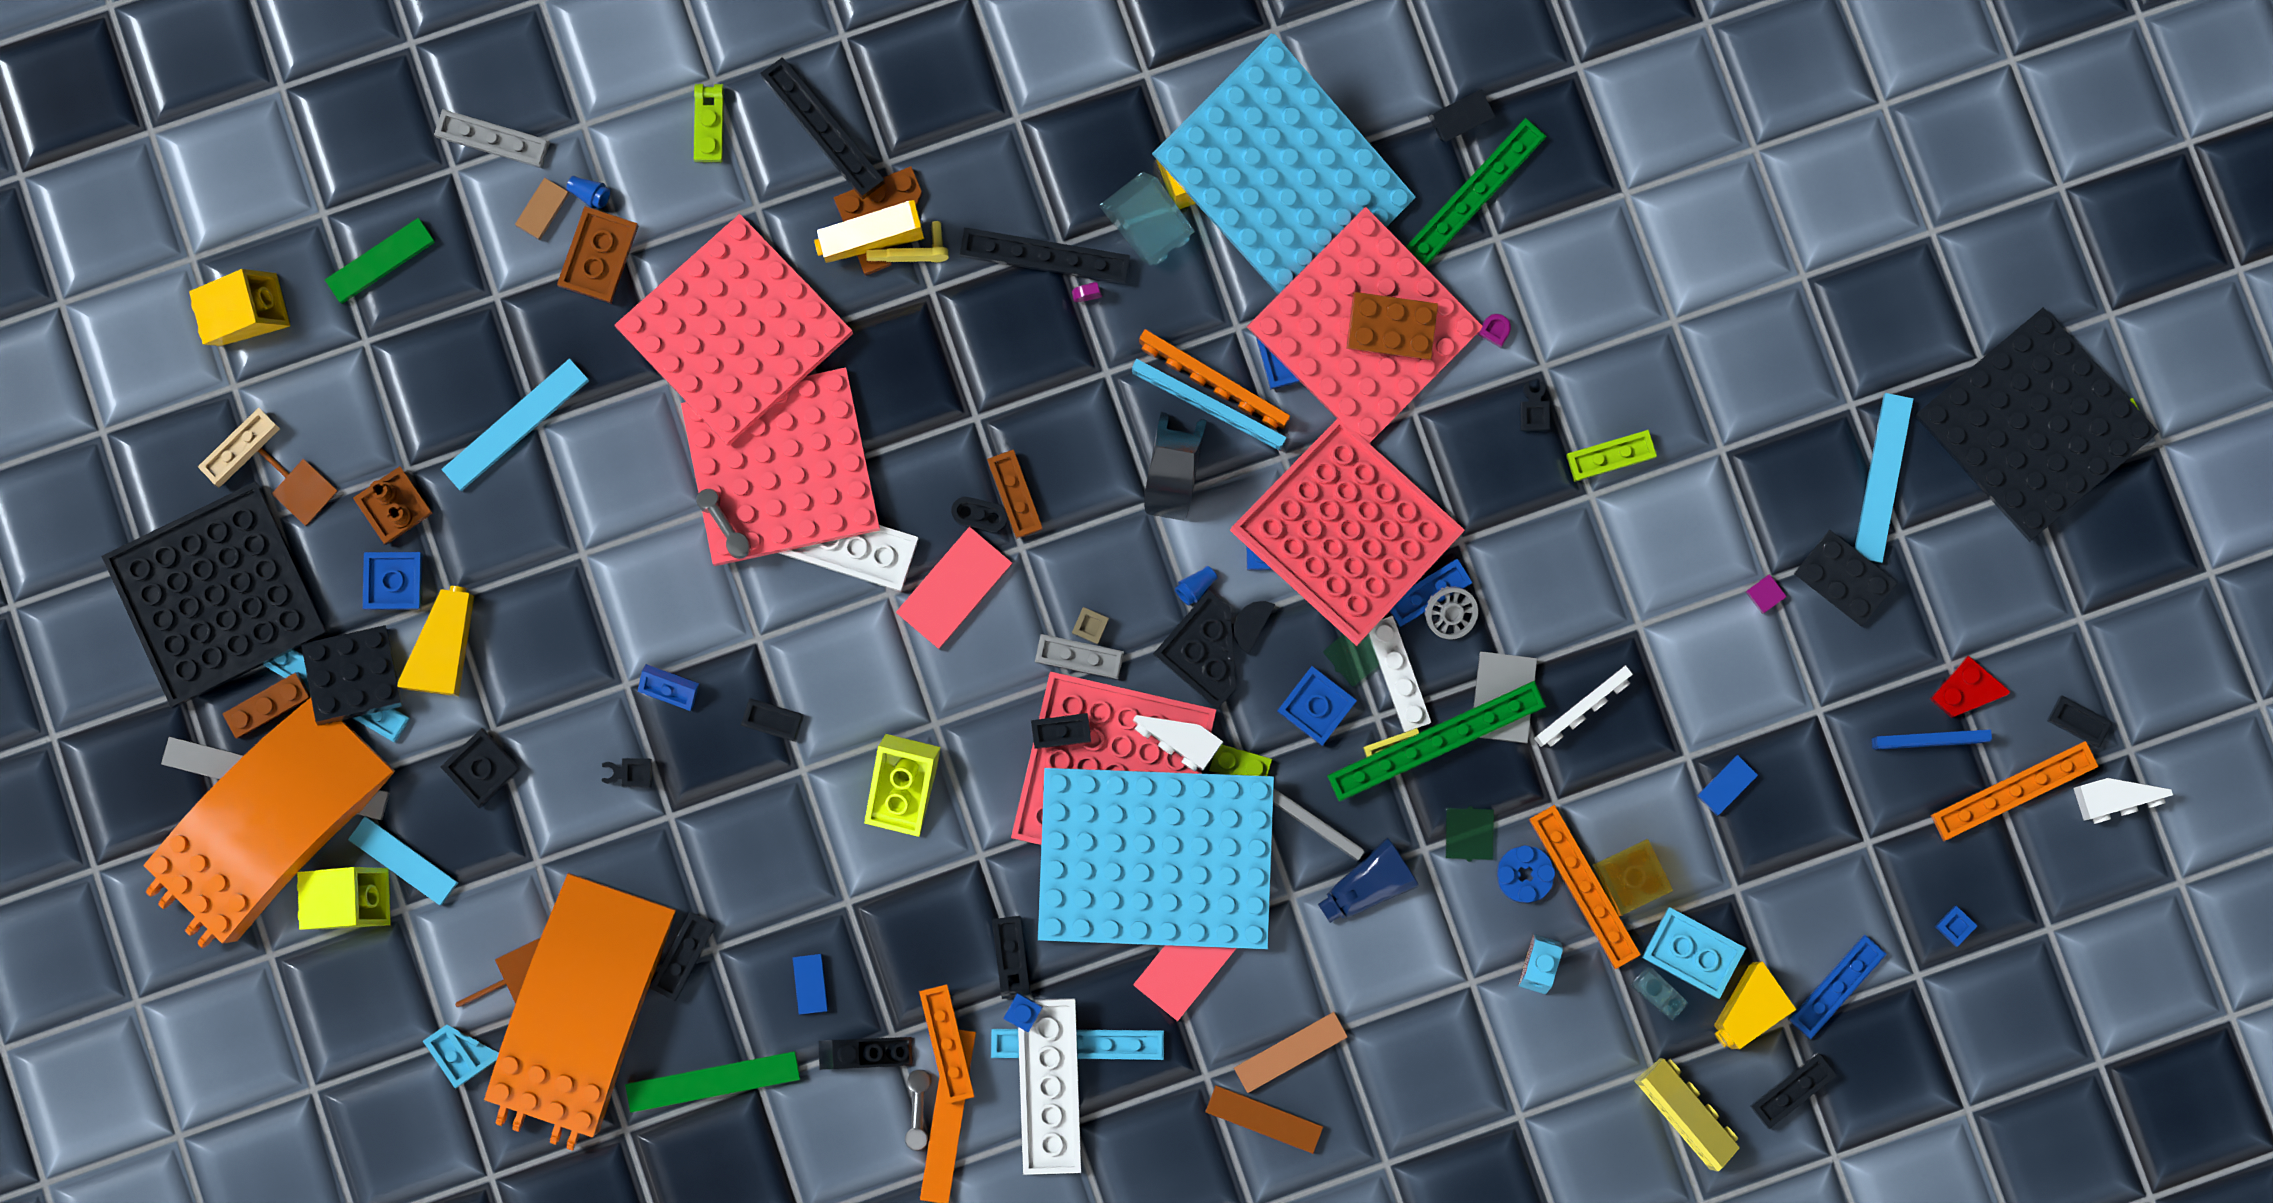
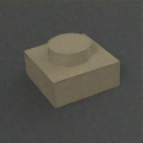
M1083 607L1072 634L1098 645L1109 618Z

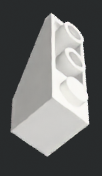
M1136 715L1133 719V723L1137 725L1135 730L1147 739L1151 735L1160 741L1158 746L1170 755L1176 752L1182 756L1183 760L1181 763L1194 772L1197 768L1204 771L1223 744L1222 740L1201 725Z
M2111 778L2074 788L2083 820L2093 819L2094 824L2111 819L2110 813L2120 811L2121 816L2137 812V805L2147 803L2150 808L2166 803L2164 798L2173 795L2171 789Z

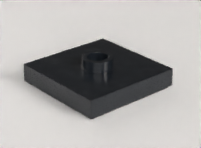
M481 728L440 766L479 809L522 770L484 728Z

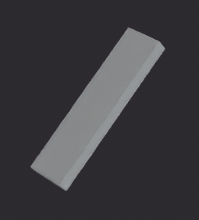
M442 109L434 133L436 138L538 168H542L550 144L547 139Z
M1273 788L1274 805L1354 860L1358 861L1364 853L1361 847Z

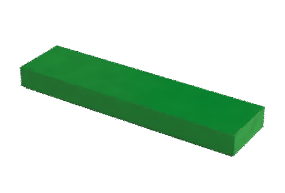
M417 218L326 278L325 281L338 301L343 304L434 244L435 241L421 220Z

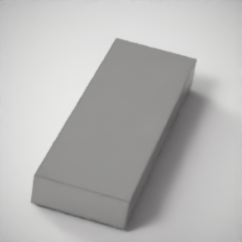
M1041 634L1035 663L1118 680L1124 651Z

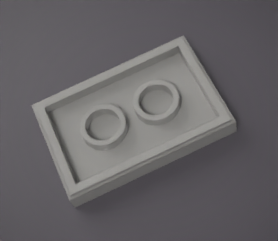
M1480 652L1473 708L1534 681L1537 658ZM1531 714L1479 738L1527 744Z

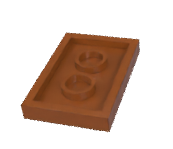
M584 206L557 282L558 287L612 304L639 227L638 223Z
M1354 292L1346 349L1431 360L1438 303Z

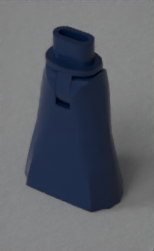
M1386 838L1357 867L1342 878L1330 890V893H1327L1328 898L1318 903V906L1329 923L1339 917L1344 919L1345 916H1353L1383 901L1419 887V884L1390 839Z

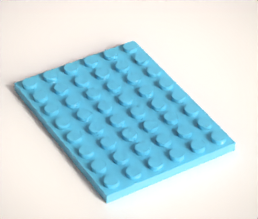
M1270 34L1152 153L1277 294L1364 207H1367L1387 227L1415 199L1414 194L1275 34Z
M1044 768L1038 940L1268 949L1274 776Z

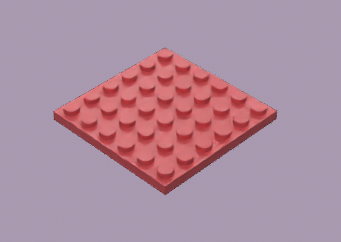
M1364 207L1246 327L1336 418L1343 422L1351 431L1357 432L1370 443L1464 348L1483 326L1371 211ZM1359 292L1438 303L1431 360L1346 349L1353 293Z
M741 214L737 215L615 324L616 329L727 446L853 334V331Z
M846 368L806 376L729 446L723 442L687 402L681 403L698 493L704 489L715 490L720 498L719 507L736 533L745 535L750 542L749 547L751 545V550L746 557L742 559L732 557L726 547L727 538L711 514L702 511L714 567L880 531Z
M1338 418L1230 529L1239 540L1356 646L1465 531L1357 432L1351 431Z
M1050 671L1039 719L1088 713L1091 742L1034 749L1033 742L1011 838L1042 845L1044 768L1202 774L1199 768L1194 772L1181 763L1183 757L1176 752L1170 755L1158 746L1160 741L1152 735L1147 739L1135 730L1137 725L1133 723V719L1136 715L1197 724L1211 733L1216 709Z

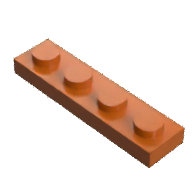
M948 984L919 991L946 1104L975 1097Z

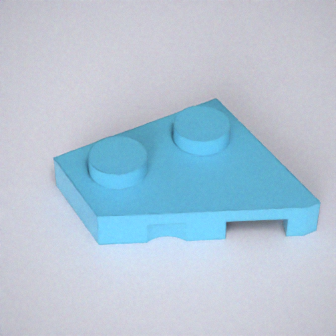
M445 1025L423 1040V1043L455 1089L496 1062L499 1052L490 1049L449 1025Z

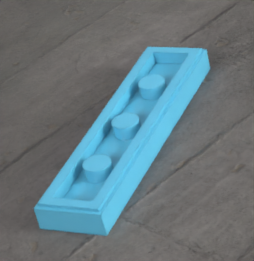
M366 816L348 839L440 906L443 905L458 884L452 877Z

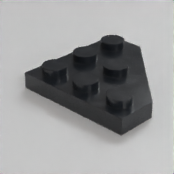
M1208 590L1153 655L1217 710L1236 689L1230 607Z

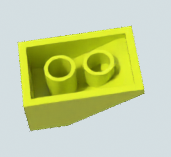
M885 734L877 750L864 823L919 837L936 775L941 747Z

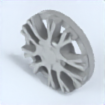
M1447 586L1440 588L1441 590L1434 596L1431 595L1428 605L1425 607L1427 624L1441 638H1460L1467 634L1476 623L1478 617L1477 602L1468 591L1461 587ZM1453 592V600H1450V593ZM1460 593L1466 596L1461 602H1457ZM1444 595L1445 602L1439 603L1437 600ZM1469 603L1472 604L1471 606L1462 608V606H1465V605H1467V604H1469ZM1433 606L1440 607V610L1433 609ZM1464 613H1472L1470 621L1463 619ZM1438 614L1439 618L1432 622V615ZM1444 621V623H1443V625L1441 626V628H1440L1439 630H1437V628L1439 627V625ZM1459 622L1465 627L1462 630L1457 625ZM1449 625H1453L1454 633H1446Z

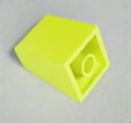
M350 867L297 872L299 930L391 925L388 868Z

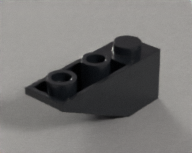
M911 1037L819 1041V1070L912 1066Z

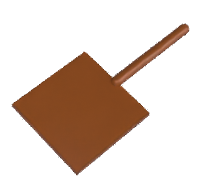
M262 447L258 450L285 477L272 495L307 526L338 490L305 459H302L289 474Z
M538 938L495 959L504 979L456 1002V1007H461L504 985H507L516 1003L540 939Z

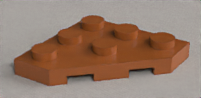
M910 166L883 177L885 184L863 200L854 189L833 197L843 222L912 200L917 205L922 196V191L912 167ZM899 245L893 246V247H889V248H898ZM866 253L857 255L865 276L892 265V262L867 261Z

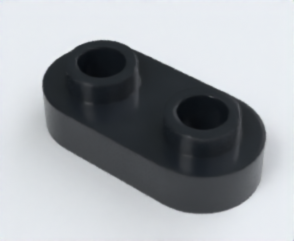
M961 497L953 503L951 509L953 519L962 526L996 533L1001 531L1007 524L1008 518L1005 509L996 503L971 497ZM965 507L971 509V514L968 517L961 515V510ZM991 514L998 515L999 520L996 523L988 521V517Z

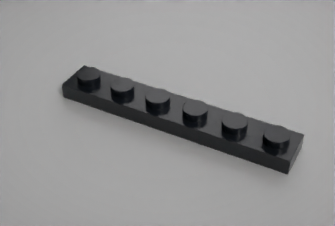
M783 57L760 73L761 78L862 200L885 184L883 177Z
M965 227L960 249V257L1125 285L1130 262V255Z

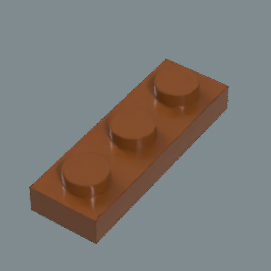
M1014 449L988 458V464L1016 539L1043 530Z
M295 672L224 712L223 716L234 737L237 739L305 702L311 695L299 672Z

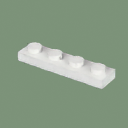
M1394 617L1382 619L1368 635L1403 732H1407L1430 724L1431 720Z
M1625 665L1534 739L1541 747L1546 743L1550 747L1564 737L1561 731L1568 725L1574 729L1586 719L1583 714L1587 710L1592 708L1595 712L1607 703L1608 700L1605 696L1612 690L1618 694L1630 684L1627 679L1633 675Z

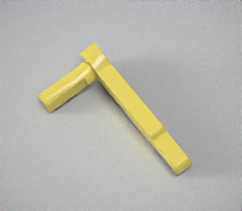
M934 221L931 223L932 248L867 250V261L943 262L948 260V249L943 247L941 222Z

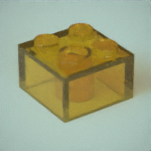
M1648 839L1592 865L1618 916H1622L1673 891Z

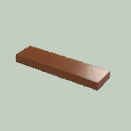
M1216 1085L1205 1111L1208 1114L1312 1154L1323 1129V1126Z

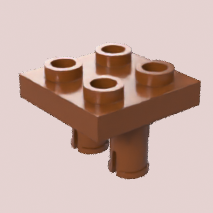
M401 466L380 480L372 482L370 487L353 497L385 545L433 514Z

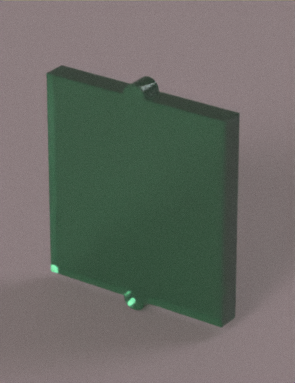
M1343 634L1322 652L1335 666V672H1340L1352 687L1379 666L1369 635L1356 646Z
M1469 806L1467 809L1447 808L1445 858L1466 859L1467 862H1471L1472 859L1493 860L1494 810L1473 809L1472 806Z

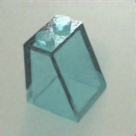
M1145 172L1139 174L1099 205L1142 261L1150 266L1153 263L1157 265L1163 262L1168 257L1167 253L1174 247L1179 248L1185 245L1190 240L1189 236L1195 232L1158 178Z

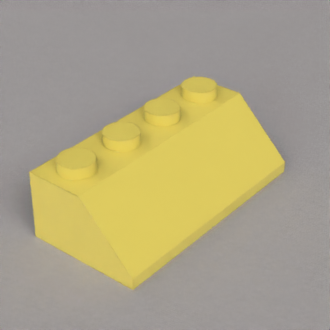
M1660 1058L1635 1079V1083L1710 1170L1720 1171L1740 1149L1735 1143L1738 1137L1728 1126L1723 1129L1716 1120L1719 1118V1115L1709 1104L1704 1106L1697 1098L1700 1093L1690 1082L1685 1084L1678 1076L1681 1071L1671 1059L1666 1062L1665 1059Z

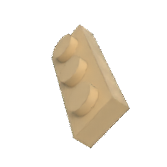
M258 408L198 468L214 485L220 488L280 428L263 410Z

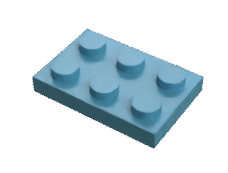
M1668 907L1642 958L1711 996L1720 999L1746 948Z

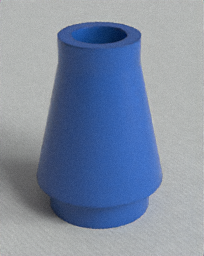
M572 176L567 183V191L573 193L592 209H602L609 200L610 189L606 188L604 183Z
M1206 566L1202 570L1180 580L1175 591L1179 598L1189 606L1192 603H1197L1218 577L1209 566Z

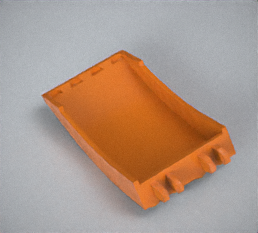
M310 697L250 749L198 801L143 865L155 877V880L147 888L146 893L152 897L165 887L168 891L158 903L162 909H166L177 898L195 916L185 932L191 936L197 933L203 925L207 928L206 932L197 942L201 948L208 946L215 937L222 944L236 942L297 872L347 822L363 810L395 770L343 720L318 726L315 722Z
M571 873L567 874L520 990L484 1098L485 1101L500 1105L495 1122L497 1125L502 1126L505 1123L509 1109L517 1111L512 1130L517 1132L520 1131L525 1116H532L555 1124L550 1138V1143L556 1145L559 1142L563 1128L572 1130L567 1141V1149L572 1151L576 1147L580 1133L593 1138L600 1131L635 1024L657 965L660 962L676 909Z

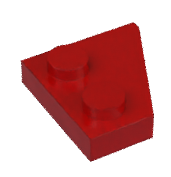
M1967 656L1933 694L1930 700L1952 718L2004 697L2010 691L1971 657Z

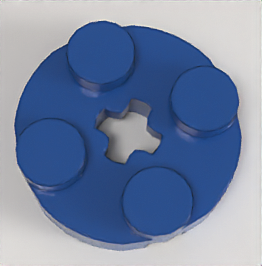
M1524 845L1513 848L1505 853L1498 863L1497 881L1499 888L1505 896L1515 902L1529 903L1543 898L1553 885L1555 871L1552 862L1543 851L1536 847ZM1529 867L1532 870L1530 874L1533 877L1532 880L1520 881L1519 877L1521 874L1518 871L1519 868L1527 869Z

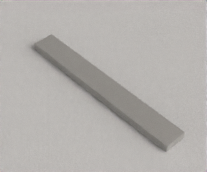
M169 737L161 764L221 779L243 755ZM379 790L363 810L357 814L383 820L390 793Z

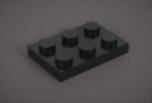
M1830 529L1794 572V575L1861 627L1897 584L1893 578Z

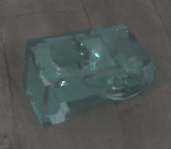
M1646 967L1630 985L1632 989L1672 1021L1688 1004L1667 981L1650 967Z

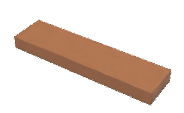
M1332 1012L1234 1067V1070L1246 1092L1249 1093L1348 1036L1335 1013Z

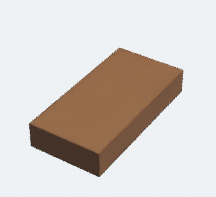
M544 177L516 221V227L541 240L569 196V192Z

